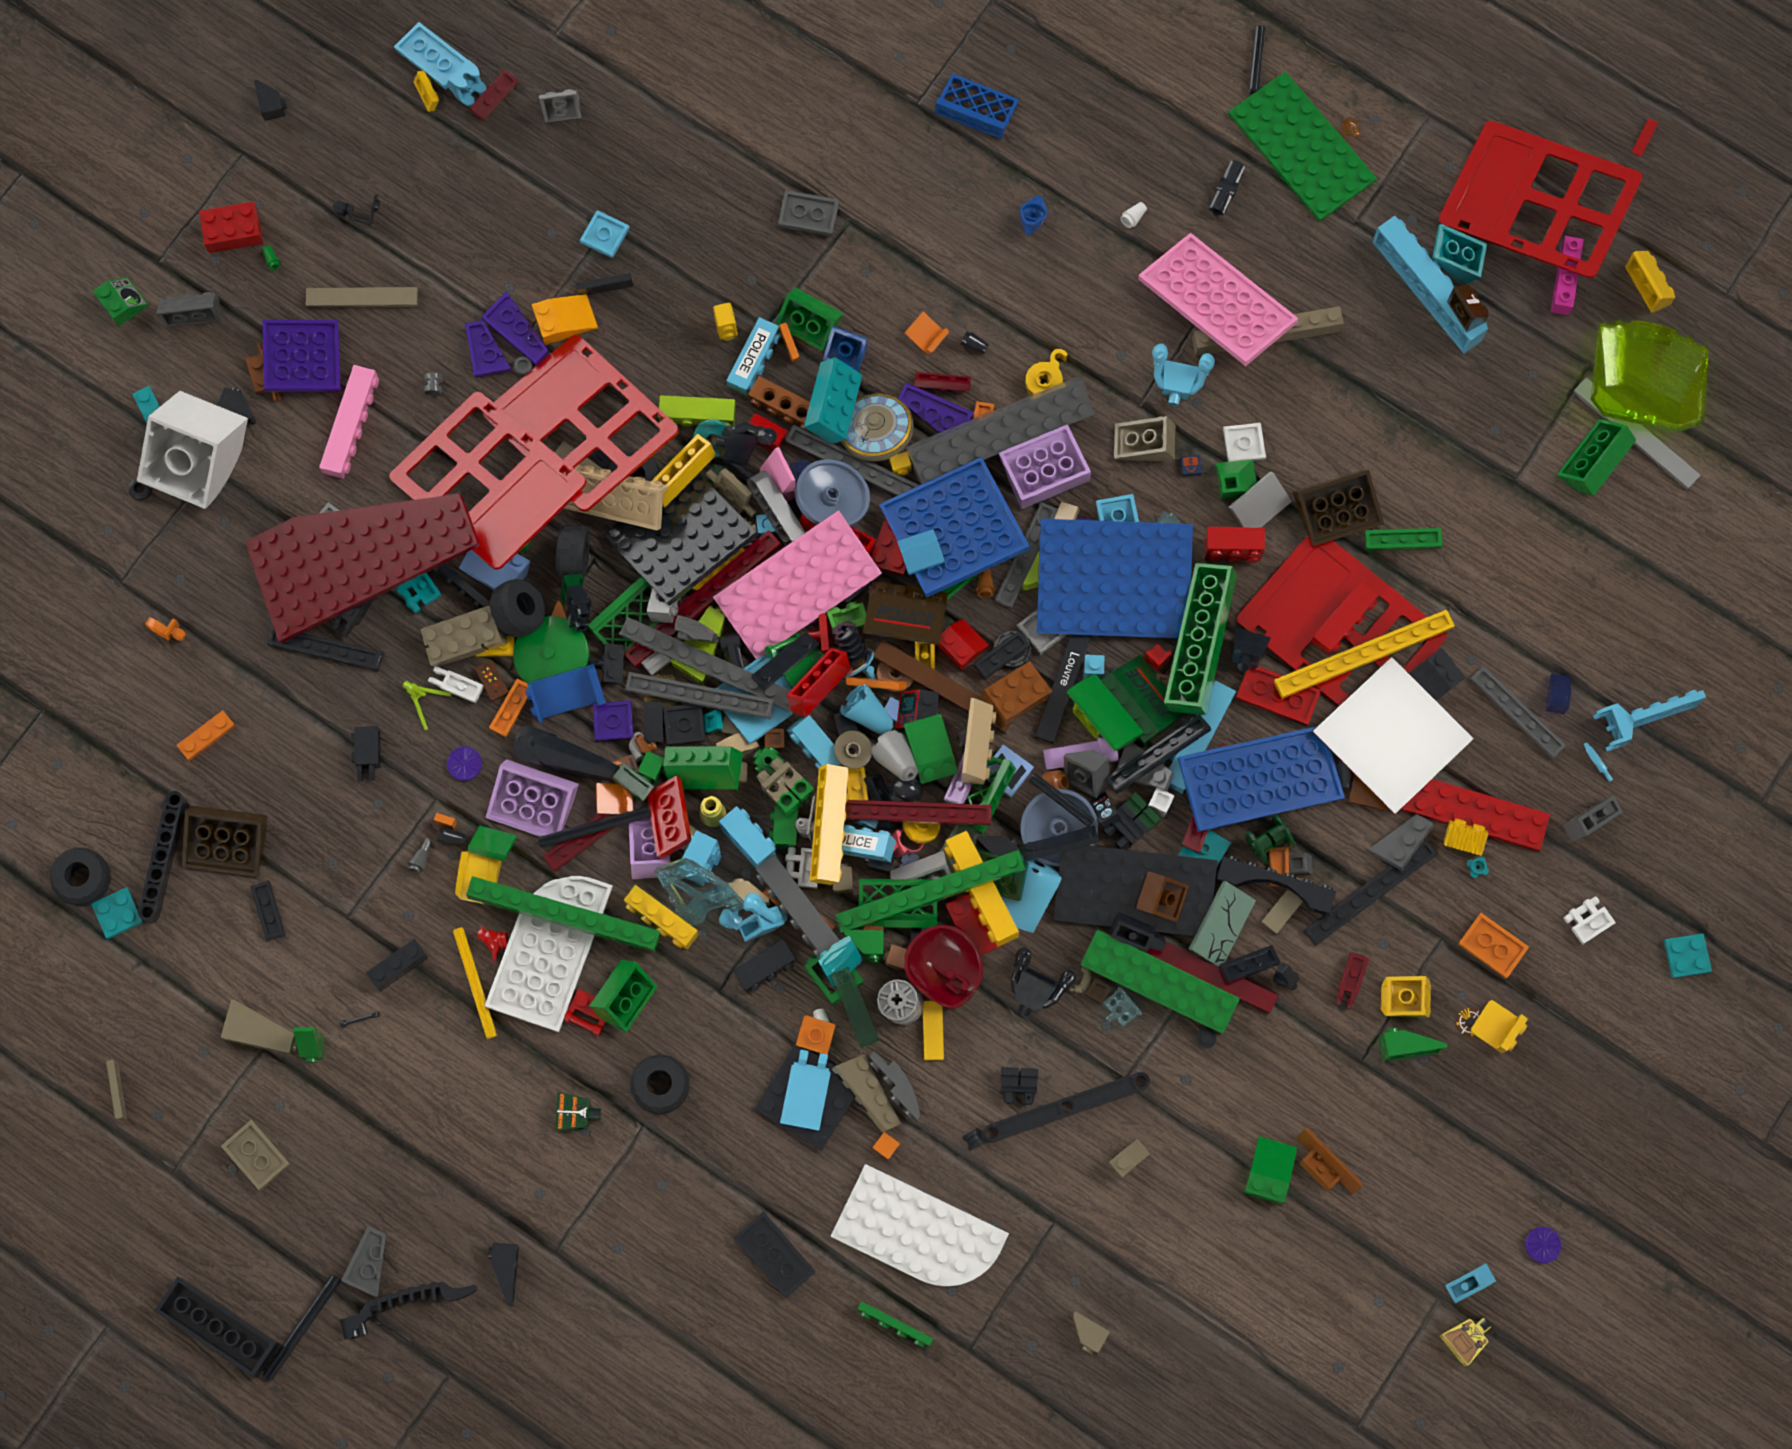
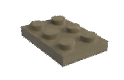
M252 1119L221 1145L224 1151L259 1191L290 1165L288 1160Z

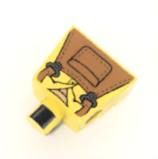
M1484 1318L1477 1324L1468 1319L1441 1334L1440 1338L1462 1365L1468 1366L1488 1343L1487 1338L1483 1334L1491 1326Z

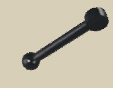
M374 1012L349 1021L342 1020L340 1026L345 1028L352 1023L379 1017L380 1012Z

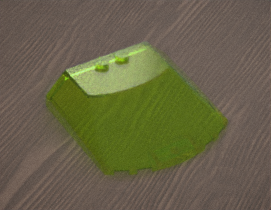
M1617 320L1614 324L1607 325L1606 322L1599 324L1590 400L1603 416L1676 433L1699 426L1705 418L1709 349L1704 345L1699 346L1694 343V338L1690 336L1686 338L1677 334L1678 330L1656 323L1632 320L1631 323H1622L1621 320Z

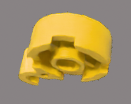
M1056 349L1051 353L1050 362H1039L1028 370L1025 379L1028 395L1031 396L1063 383L1059 362L1055 359L1060 358L1066 361L1067 352L1062 349ZM1042 379L1047 380L1048 384H1047V383L1041 384V380H1042Z

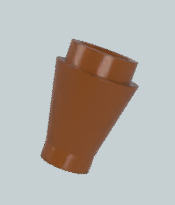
M990 569L979 574L976 592L981 598L992 597L995 591Z

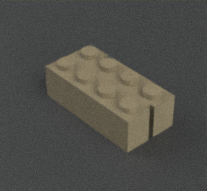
M489 606L420 629L424 644L429 647L426 649L431 666L439 668L489 651L488 648L495 649L508 644L505 633L494 623L495 621L490 614Z

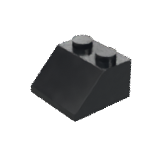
M1443 648L1436 651L1408 673L1435 701L1466 678Z

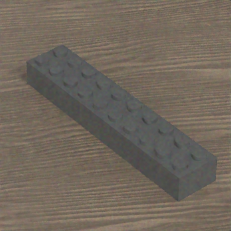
M1075 377L906 446L905 449L917 481L920 484H924L980 457L985 460L999 454V452L1062 426L1070 425L1092 416L1094 411L1083 380Z

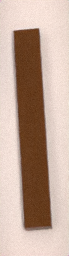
M884 640L881 641L874 653V659L924 688L939 692L938 696L968 713L971 698L982 701L979 695ZM995 720V724L991 723V726L1005 734L1011 723L1002 728L997 720Z

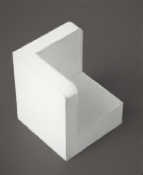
M1156 788L1148 807L1150 806L1157 815L1165 817L1174 795Z

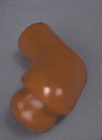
M638 734L633 738L639 750L644 754L647 751L653 753L658 749L655 742L648 744L642 734Z

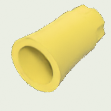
M716 797L704 798L699 813L701 821L709 827L719 826V821L726 816L725 807Z

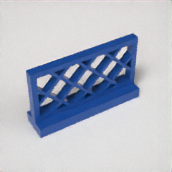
M951 74L940 98L936 102L935 114L1002 139L1006 127L1019 103V99ZM953 81L961 83L962 87L954 89L952 86ZM974 88L978 90L979 94L971 96L968 90ZM965 91L967 97L958 99L956 93ZM953 95L955 101L949 102L944 99L946 96ZM992 95L996 100L987 102L985 96ZM982 98L984 104L976 106L973 100ZM969 101L972 106L967 109L962 107L961 104ZM1007 101L1013 105L1004 109L1002 103ZM998 104L1001 110L992 112L990 106ZM987 108L989 114H980L978 110ZM1002 114L1005 117L1004 122L998 121L995 118Z

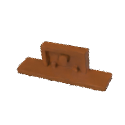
M1305 1128L1297 1136V1139L1310 1151L1299 1164L1327 1192L1338 1181L1351 1194L1356 1193L1363 1186L1359 1178L1308 1128Z

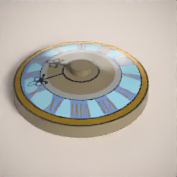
M875 393L856 399L847 438L841 442L850 454L866 461L889 459L899 454L912 438L914 425L911 412L900 399L888 394Z

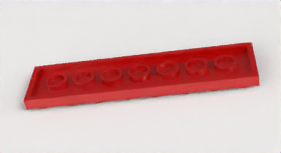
M1431 779L1400 809L1401 811L1417 814L1445 824H1449L1450 820L1461 819L1466 821V825L1474 826V824L1482 825L1488 831V837L1535 851L1541 850L1550 816L1549 813L1435 779Z

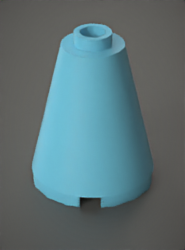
M864 684V687L859 685L846 697L845 700L848 702L845 706L842 704L840 709L843 716L880 735L892 730V718L869 686Z

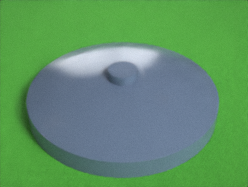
M831 459L813 462L802 471L796 482L795 498L797 505L804 516L815 525H818L839 510L848 525L853 527L861 521L868 510L870 493L867 483L856 469L844 462Z
M1057 789L1094 818L1091 826L1096 827L1098 834L1097 817L1090 803L1074 791ZM1042 792L1034 797L1026 806L1021 818L1020 832L1023 843L1026 844L1080 830L1087 826ZM1061 852L1037 858V860L1047 865L1060 866Z

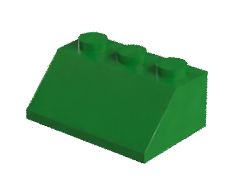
M794 288L787 294L775 325L779 326L786 323L793 336L824 351L827 347L832 326L838 328L844 313L802 290Z
M621 960L590 1004V1007L601 1019L627 1033L658 986L636 962Z

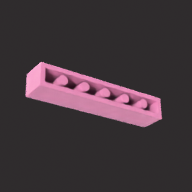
M353 365L319 467L323 474L344 479L345 475L349 473L351 457H354L357 447L355 445L357 439L359 440L362 435V424L366 422L368 417V406L373 402L374 388H377L379 384V378L375 370Z

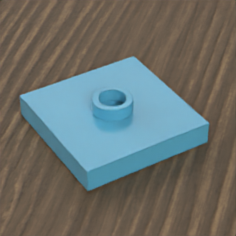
M597 210L582 235L580 243L613 259L630 226Z

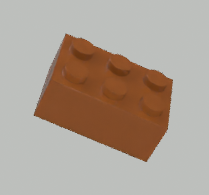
M1029 661L984 689L980 699L985 703L993 705V712H996V720L1003 728L1048 700L1052 690Z

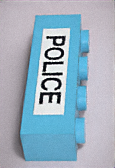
M759 317L726 380L728 388L748 396L758 375L761 376L765 369L764 363L766 359L769 360L772 356L773 345L778 344L781 338L778 325Z
M844 825L843 855L891 862L896 840L890 836L889 832L880 830L879 833H876L868 828L857 830L853 826Z

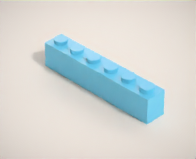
M1217 681L1214 682L1207 714L1201 715L1210 725L1211 731L1170 758L1172 764L1168 769L1173 772L1174 776L1169 788L1183 794L1186 787L1177 758L1206 750L1235 695V690Z

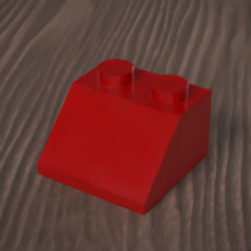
M964 619L952 624L942 632L939 645H936L961 672L989 647Z

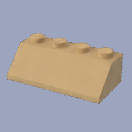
M971 698L961 782L984 785L985 779H989L990 768H986L987 760L991 761L992 749L988 748L989 742H993L994 738L991 723L995 724L996 712H993V705L975 698Z

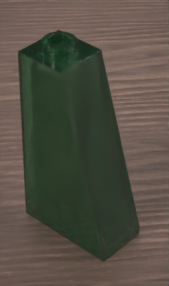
M849 967L830 974L849 1025L860 1047L863 1048L879 1041Z

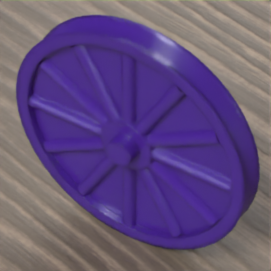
M467 746L458 747L453 750L447 760L448 771L455 779L461 781L475 778L482 767L479 753Z
M1538 1227L1527 1235L1525 1248L1527 1254L1534 1261L1549 1263L1559 1256L1562 1243L1559 1235L1553 1229Z

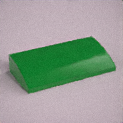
M1096 674L1084 679L1066 692L1114 751L1135 742L1144 733Z

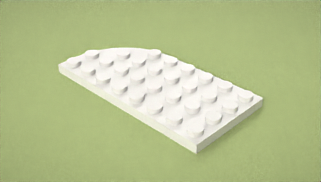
M570 876L552 880L544 884L534 894L603 914L613 885L588 877ZM519 914L485 1007L559 1033L595 936Z
M865 1164L831 1237L920 1281L945 1287L968 1283L986 1272L999 1256L1009 1233Z

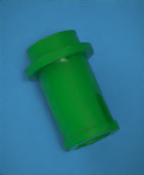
M271 245L263 247L261 252L267 262V268H270V270L278 269L280 267V259L276 257L273 247Z

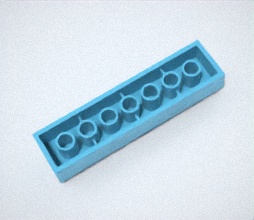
M1394 216L1379 226L1372 243L1459 349L1465 354L1482 342L1488 330L1487 323L1466 333L1447 303L1454 288L1451 279L1441 272L1438 263L1433 262L1429 257L1428 251L1418 244L1415 235L1408 232L1404 222Z

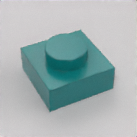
M714 710L703 715L706 734L723 730L722 713L720 710Z

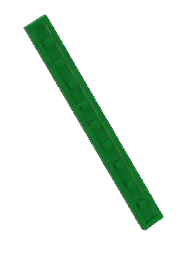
M1017 850L836 914L840 932L844 934V930H856L1024 871L1026 868L1021 853Z

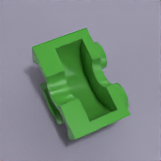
M852 602L847 604L845 609L833 607L827 611L832 630L836 625L845 621L853 622L856 625V629L865 624L866 611L863 602L858 604Z

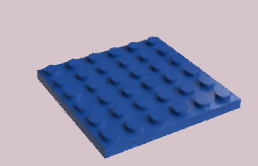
M982 457L879 504L897 541L934 529L945 563L914 573L926 598L1030 550L1026 538Z

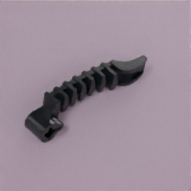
M430 1282L427 1285L420 1284L418 1287H408L407 1290H397V1293H388L384 1297H376V1300L365 1301L366 1305L359 1315L340 1320L344 1340L367 1335L366 1322L374 1317V1311L378 1310V1313L385 1312L384 1303H388L389 1309H394V1300L399 1299L400 1306L406 1305V1296H409L410 1303L417 1302V1293L421 1295V1302L428 1301L427 1291L431 1290L432 1303L439 1302V1288L445 1299L457 1301L475 1293L477 1286L453 1288L444 1282Z

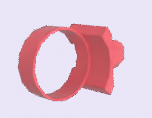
M904 829L901 831L896 830L890 835L896 840L893 853H895L897 859L904 853L914 854L918 852L924 844L920 843L918 850H910L900 842L901 832Z

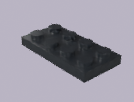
M764 1211L733 1237L785 1299L816 1273Z

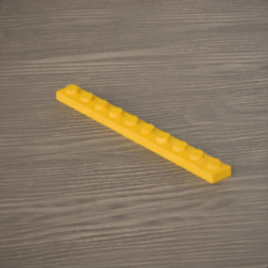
M1444 610L1274 680V684L1283 699L1454 629L1455 625L1448 611Z

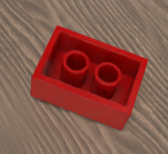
M254 201L199 211L204 246L208 253L263 244L259 211Z
M1207 527L1204 537V560H1209V562L1228 560L1230 563H1236L1239 560H1247L1248 563L1261 561L1265 551V528Z

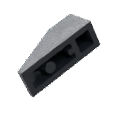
M493 1243V1246L489 1247L488 1259H491L492 1267L507 1305L514 1306L519 1245Z

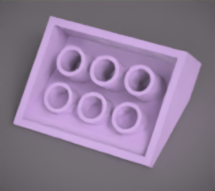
M1068 424L999 452L1000 459L1021 509L1089 482L1091 479V471Z
M505 760L499 767L486 818L537 836L562 831L572 808L579 784L510 760Z

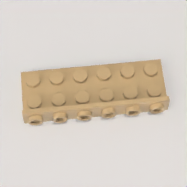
M578 465L574 468L586 479V486L582 490L585 494L593 490L611 474V470H598L590 465ZM628 477L589 511H581L571 501L564 508L659 530L661 529L663 492L668 490V486L663 485L660 481H646L643 477Z

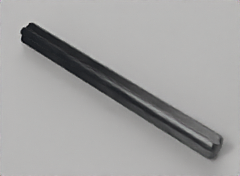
M643 807L538 837L540 847L543 848L651 817L649 807Z
M335 1275L330 1276L264 1371L263 1376L268 1380L274 1379L340 1284V1278Z

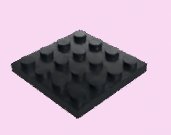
M795 1044L755 1107V1111L822 1152L856 1095L850 1088L847 1089L842 1083L844 1080L838 1073L835 1074L832 1070L835 1066L827 1061L826 1068H829L831 1075L820 1130L816 1131L780 1124L791 1066L794 1065V1062H798L800 1050L809 1052L808 1065L818 1066L819 1061L818 1055Z

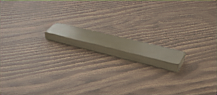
M306 288V307H418V288Z

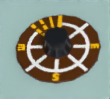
M1465 1008L1458 1013L1456 1026L1461 1034L1469 1037L1475 1036L1471 1033V1027L1481 1014L1480 1011L1475 1008Z

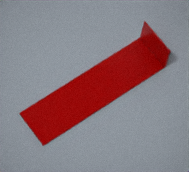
M1648 118L1631 151L1632 153L1642 156L1658 122Z

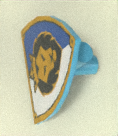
M867 649L866 657L859 663L853 664L850 667L851 670L844 677H851L862 671L868 678L876 679L877 675L874 673V668L868 666L873 659L874 651Z

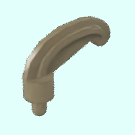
M1082 967L1081 970L1085 973L1081 984L1075 985L1069 991L1082 993L1088 989L1091 982V973L1088 968Z

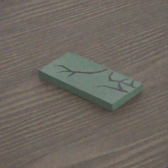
M1223 881L1189 950L1215 966L1219 967L1220 964L1225 963L1256 900L1227 881Z

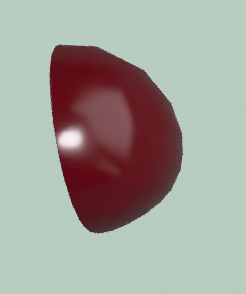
M938 925L927 928L912 940L904 955V968L915 988L925 997L949 1009H956L967 1003L979 988L983 978V962L977 945L964 931L953 926Z

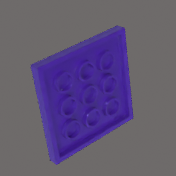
M262 320L264 392H340L338 320Z

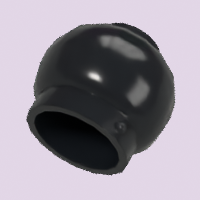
M896 777L890 786L891 793L888 798L896 802H918L923 792L922 787L919 785L920 781L916 778L910 781H902Z

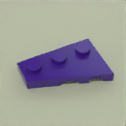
M484 321L466 323L465 328L474 377L512 371Z

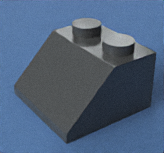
M1094 750L1066 753L1064 755V774L1069 779V785L1097 798L1108 787L1105 778L1109 776V758Z

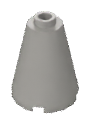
M894 730L881 735L877 739L878 743L872 746L874 759L902 781L914 779L918 770L906 736L902 732L898 733Z

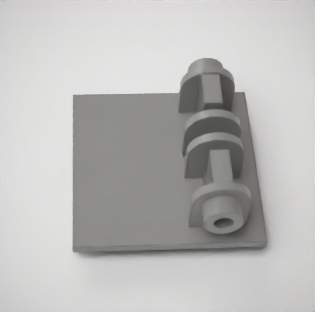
M815 796L812 799L809 819L799 818L795 823L800 836L809 838L811 843H813L815 822Z

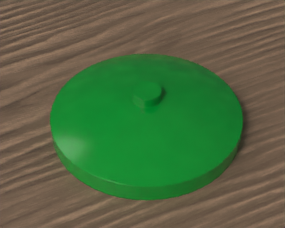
M556 616L544 617L541 627L529 635L518 637L515 642L513 659L519 676L528 684L529 682L588 666L590 648L582 631L576 632L575 627H569L568 620Z

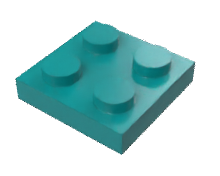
M128 887L91 904L106 939L115 937L144 923L138 915V908Z
M1704 933L1664 940L1672 979L1712 972Z

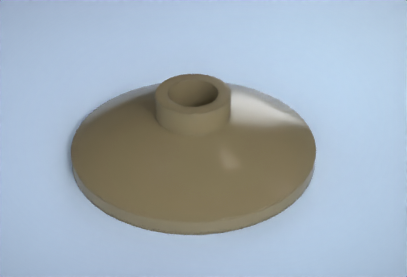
M847 731L836 740L834 753L839 763L844 767L858 769L869 762L872 756V745L864 734L858 731ZM849 748H852L855 753L850 754Z

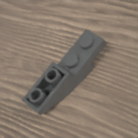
M873 1052L869 1056L871 1061L869 1065L876 1072L881 1071L884 1075L883 1080L890 1087L892 1085L895 1086L890 1091L892 1095L890 1099L897 1106L902 1105L905 1109L904 1114L911 1121L915 1119L918 1122L920 1120L919 1106L908 1078L895 1061L887 1065L876 1052Z

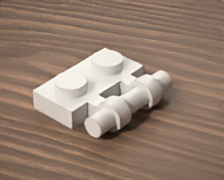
M788 847V854L785 856V861L787 862L786 871L793 879H798L799 887L817 889L818 883L809 881L812 849L802 848L801 855H795L796 848ZM795 862H800L799 872H794Z
M1596 896L1590 900H1585L1583 905L1577 909H1571L1569 914L1563 917L1567 924L1573 920L1577 923L1571 929L1582 945L1616 923L1605 907L1600 910L1596 909L1595 905L1600 903ZM1589 911L1591 916L1583 920L1581 915Z

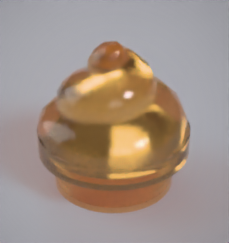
M1348 117L1341 125L1342 132L1347 136L1358 135V121L1355 118Z

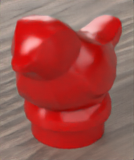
M481 926L477 933L478 938L491 951L493 962H496L499 950H504L508 945L509 937L507 932L502 933L500 931L497 933L494 930H486Z

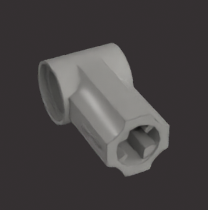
M654 652L641 663L648 673L653 676L671 662L672 659Z

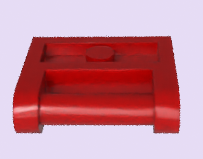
M578 989L569 1009L565 1013L563 1021L567 1023L572 1022L599 1037L606 1021L601 1019L590 1007L596 996ZM577 1010L599 1020V1022L595 1025L573 1014Z

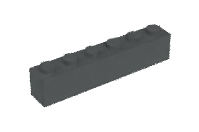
M775 855L755 868L757 880L761 885L766 884L769 888L767 890L769 896L773 900H778L780 903L778 907L784 915L788 913L791 917L790 923L795 930H801L803 933L802 939L807 945L811 944L815 949L813 953L819 960L820 954L825 950H829L833 944L840 941Z

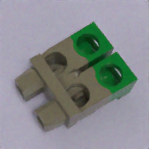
M776 758L770 764L775 773L770 776L763 770L757 775V779L761 784L762 790L788 818L800 807V803L803 805L815 794V791L788 762L784 763L779 758Z

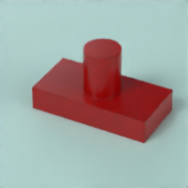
M823 613L819 614L820 629L808 631V633L816 641H821L822 651L826 653L831 647L834 648L832 627L828 615Z

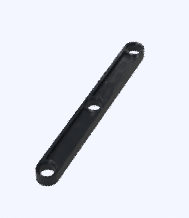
M1138 1072L991 1123L984 1129V1138L991 1143L1141 1092L1149 1086L1150 1078L1146 1073ZM1138 1076H1143L1146 1079L1147 1083L1145 1086L1139 1087L1136 1084L1135 1080ZM1062 1103H1071L1072 1111L1069 1113L1063 1112L1061 1109ZM989 1128L997 1129L998 1136L991 1139L987 1136Z

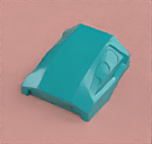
M847 936L833 944L829 950L823 951L818 961L834 987L847 977L863 961V958L851 937Z

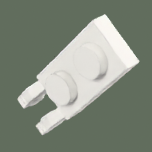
M434 667L433 671L445 678L442 682L430 677L429 683L476 704L484 688L482 684L452 671Z

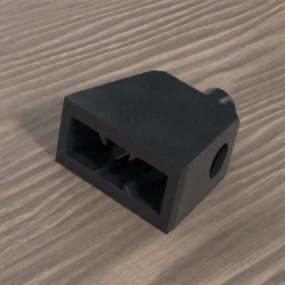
M1236 627L1231 641L1230 661L1238 664L1240 671H1248L1249 668L1257 669L1267 651L1271 637Z

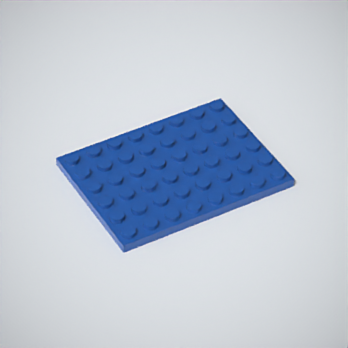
M1040 519L1036 633L1179 638L1191 585L1193 524Z

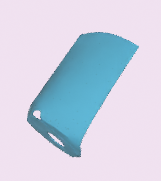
M1037 859L1026 861L1029 865L1021 901L1001 896L1016 927L1034 933L1061 881V876L1052 866L1044 864ZM1035 861L1043 864L1045 867L1035 864ZM1032 868H1036L1039 872H1033Z

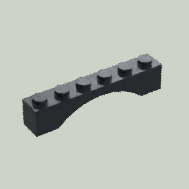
M1233 856L1223 857L1217 876V883L1222 884L1223 881H1227L1236 888L1252 883L1278 885L1297 895L1311 912L1327 917L1330 916L1337 892L1333 890V887L1328 885H1322L1321 887L1315 885V882L1309 879L1298 880L1296 876L1289 873L1282 875L1273 868L1266 867V869H1262L1253 862H1247V864L1239 862L1240 859Z

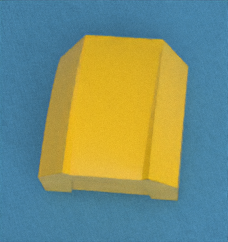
M468 851L462 852L455 894L461 900L481 903L468 899L466 896L471 878L474 876L497 883L502 861Z
M1385 977L1381 985V1010L1385 1016L1429 1018L1431 1012V985L1428 977Z

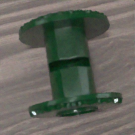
M1278 815L1272 816L1274 827L1257 838L1250 831L1245 833V839L1251 851L1263 865L1268 864L1266 852L1284 842L1290 849L1296 846L1290 830Z

